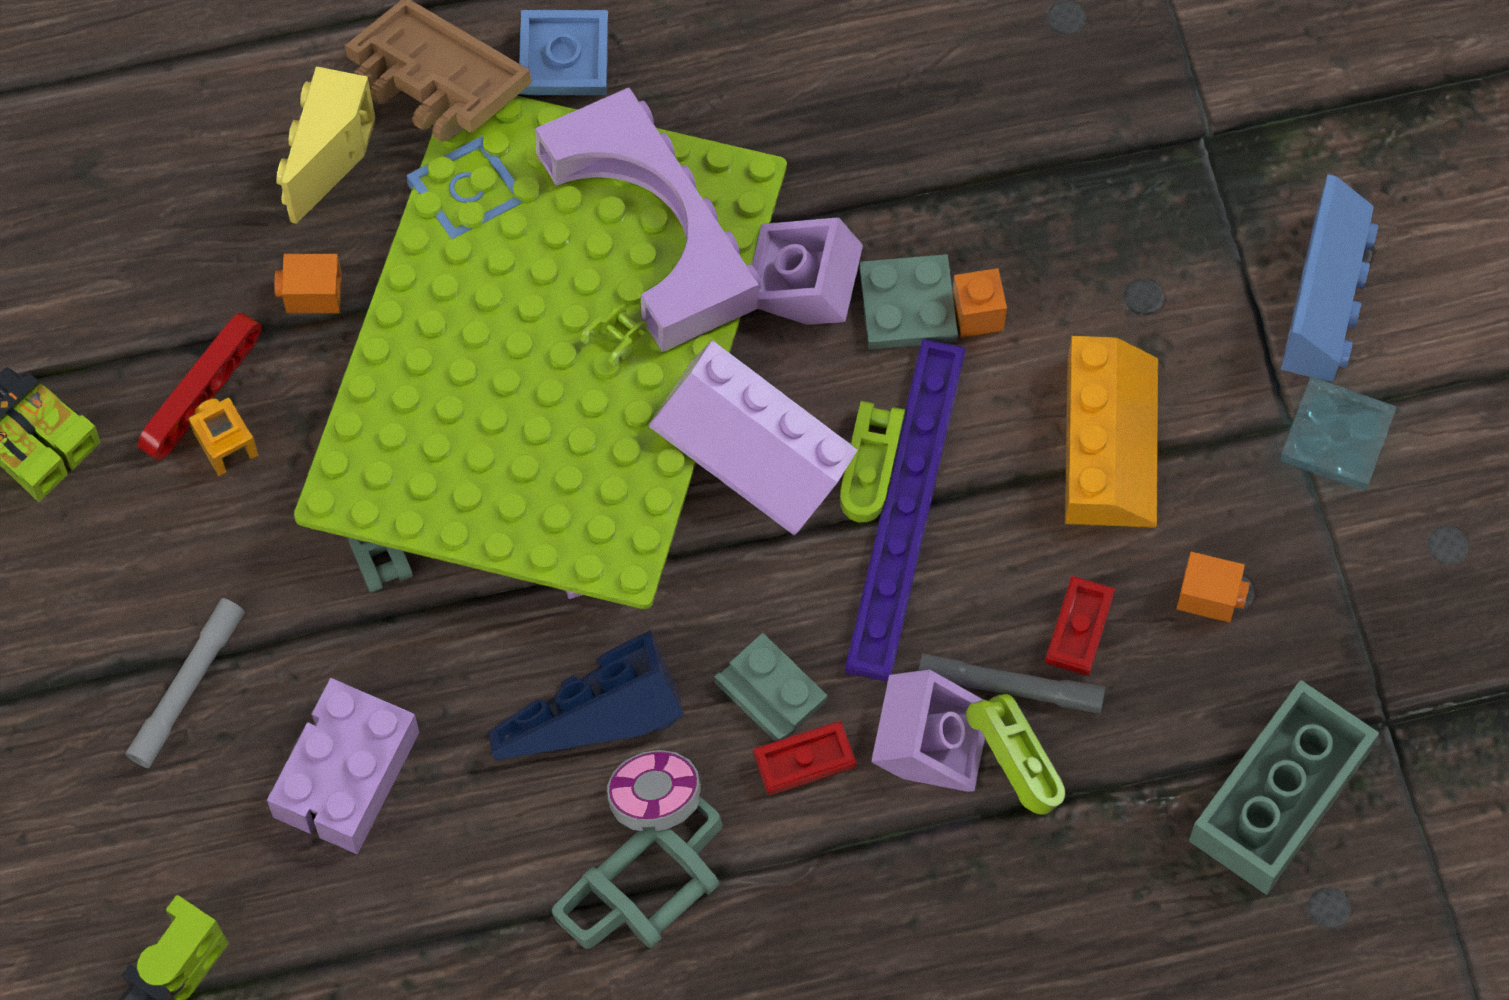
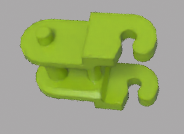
M620 304L616 308L613 307L610 311L611 313L605 318L599 315L585 328L580 337L584 344L590 342V335L596 338L599 334L604 335L610 332L622 343L612 352L609 358V363L614 367L619 363V357L625 360L632 353V344L647 333L645 330L648 323L645 320L637 323L625 314L627 307L624 304ZM620 321L630 331L623 335L613 326Z

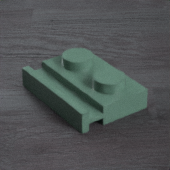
M764 633L736 656L722 673L719 672L714 676L715 684L775 742L785 739L792 731L795 732L827 702L828 695Z

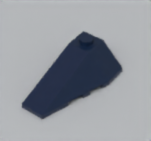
M649 630L607 651L596 659L600 667L580 680L575 675L568 677L561 682L562 688L554 698L548 702L545 700H535L488 731L491 753L495 760L642 736L652 730H664L674 724L677 718L684 715L679 692L652 632Z

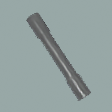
M924 653L921 656L919 671L930 669L960 687L1008 694L1055 703L1063 708L1101 714L1105 693L1104 686L1071 680L1058 681L971 665L961 660Z

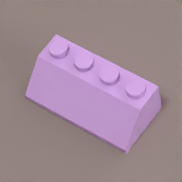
M713 340L689 363L648 425L793 535L798 533L838 483L857 452L855 447Z

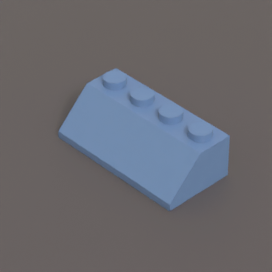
M1327 174L1316 211L1281 365V370L1331 382L1334 381L1338 366L1347 368L1353 342L1345 340L1347 327L1356 328L1361 308V302L1353 301L1356 288L1364 289L1370 263L1362 262L1365 249L1373 250L1378 230V224L1370 223L1374 206L1334 175Z

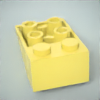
M316 66L312 81L304 83L300 98V106L303 107L300 120H293L288 138L291 150L288 159H281L276 179L277 184L282 186V204L287 206L290 223L297 224L365 156L376 119L367 76Z

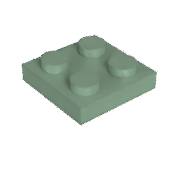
M948 254L859 262L868 350L921 345L922 339L940 343L957 342L958 332Z

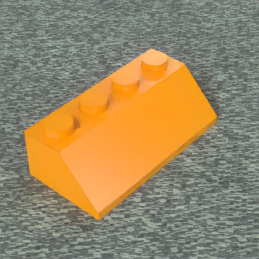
M1071 337L1067 372L1065 524L1156 528L1158 358L1119 338Z

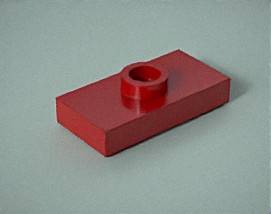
M1071 575L1045 664L1090 676L1116 588Z
M841 720L753 749V757L767 796L856 768L857 764Z

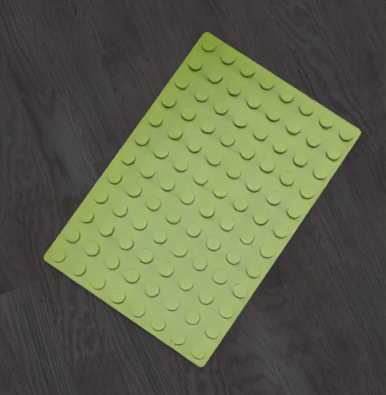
M516 96L473 133L463 128L454 137L452 136L450 140L448 139L447 142L439 141L432 134L421 167L428 164V174L419 178L429 192L419 194L413 186L294 512L295 522L300 526L626 606L648 609L654 602L696 465L693 459L648 425L689 363L712 340L727 352H731L741 317L664 352L661 351L646 328V335L644 337L641 336L632 344V353L625 360L619 357V363L615 367L609 363V358L622 342L610 332L604 335L599 334L596 338L590 335V342L584 344L580 337L585 328L599 315L605 318L611 313L610 311L613 307L616 308L620 304L626 305L625 314L637 323L642 321L641 294L663 281L676 267L687 243L685 233L677 216L662 199L634 183L614 178L593 177L577 179L556 186L536 154L535 128L577 109ZM656 128L660 134L663 132L667 134L673 145L675 158L681 166L686 165L690 169L696 182V190L702 199L708 198L712 202L717 213V222L724 232L730 231L739 247V255L744 263L752 265L761 225L770 224L787 170L786 160L771 154ZM483 136L484 150L489 155L497 156L515 180L513 193L480 148L455 161L444 157V155ZM471 172L470 177L462 178L455 183L454 190L458 196L472 198L479 191L484 192L483 196L475 202L466 203L454 199L450 193V183L456 175ZM514 197L523 202L483 223L484 213ZM442 210L454 228L462 225L473 229L451 239L436 216ZM620 321L613 326L623 335L630 331Z

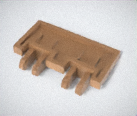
M412 0L399 1L345 45L347 58L360 65V68L357 67L354 74L368 77L372 100L379 104H384L388 102V99H392L400 91H403L423 103L413 113L412 122L422 130H427L433 124V137L441 142H447L448 139L450 140L452 136L454 137L463 128L473 133L532 83L529 69Z

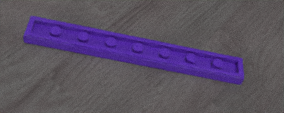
M925 339L921 341L887 496L880 516L845 666V673L888 682L889 675L893 673L965 358V347Z

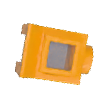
M229 397L221 402L218 399H209L201 403L195 409V415L189 418L193 433L218 476L226 473L222 458L244 447L250 459L259 456L253 436Z

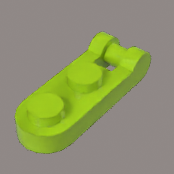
M860 402L851 445L857 449V452L844 472L840 490V507L843 513L851 520L869 522L876 519L882 512L905 409L892 407L891 411L874 408V403ZM870 426L886 428V434L869 432Z
M1002 694L991 698L989 701L981 700L970 704L966 711L969 725L975 730H981L1022 805L1039 815L1048 814L1060 805L1065 798L1063 783L1014 698L1008 694Z

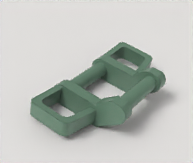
M699 796L700 801L696 809L708 820L687 843L670 828L655 831V827H642L643 831H637L597 869L591 867L581 876L582 878L553 906L552 913L557 923L580 945L590 949L625 922L639 940L651 949L662 939L660 934L704 893L711 894L720 885L716 876L697 855L722 829L723 824L719 813ZM655 841L684 868L692 879L647 919L638 907L611 881ZM592 891L613 911L592 928L582 930L568 917V914Z

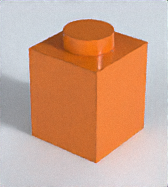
M284 254L283 270L275 271V296L283 298L286 313H340L342 272L338 254Z
M999 269L954 275L952 293L960 338L1004 331L1007 305Z
M1190 552L1176 610L1230 623L1234 609H1244L1250 585V582L1241 581L1245 564Z

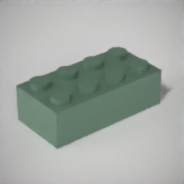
M1300 680L1195 822L1189 842L1267 895L1367 758L1379 732Z

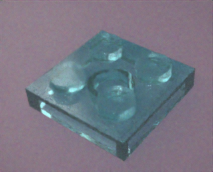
M1310 377L1280 461L1366 491L1396 406Z

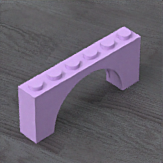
M626 88L535 128L536 154L556 186L577 179L593 177L624 180L654 193L677 216L687 241L682 257L676 267L663 281L641 294V319L648 323L647 329L661 351L664 352L756 310L761 280L756 269L751 264L746 265L740 257L739 247L730 231L724 232L717 222L718 217L712 202L708 198L702 199L696 190V182L690 169L686 165L681 166L675 158L674 148L667 134L664 132L660 134L654 126L653 116L646 102L643 100L639 102L631 89Z

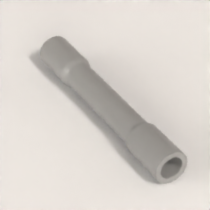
M221 598L201 630L199 640L153 714L146 719L126 751L125 755L130 760L144 768H150L169 737L171 728L218 651L225 646L245 614V611L239 605L228 599Z

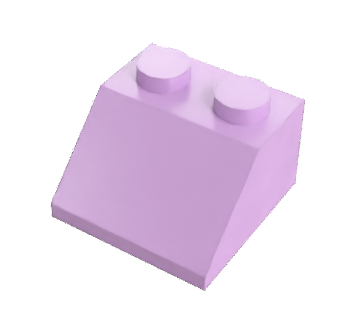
M839 217L762 224L752 266L756 269L761 280V289L758 290L757 309L806 325L845 322L863 248L862 243Z
M930 669L889 675L871 762L905 780L966 792L975 791L985 737L981 730H975L969 725L966 711L970 704L983 699Z

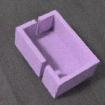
M330 678L312 712L315 725L307 722L267 802L273 818L309 834L313 832L316 826L319 838L358 854L419 734L415 714ZM311 812L317 814L314 821Z

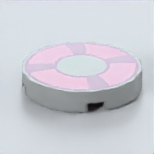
M656 750L633 756L625 760L612 773L607 784L610 810L618 822L632 830L643 831L642 827H655V831L667 830L684 822L696 810L700 801L701 782L698 771L689 759L676 752Z

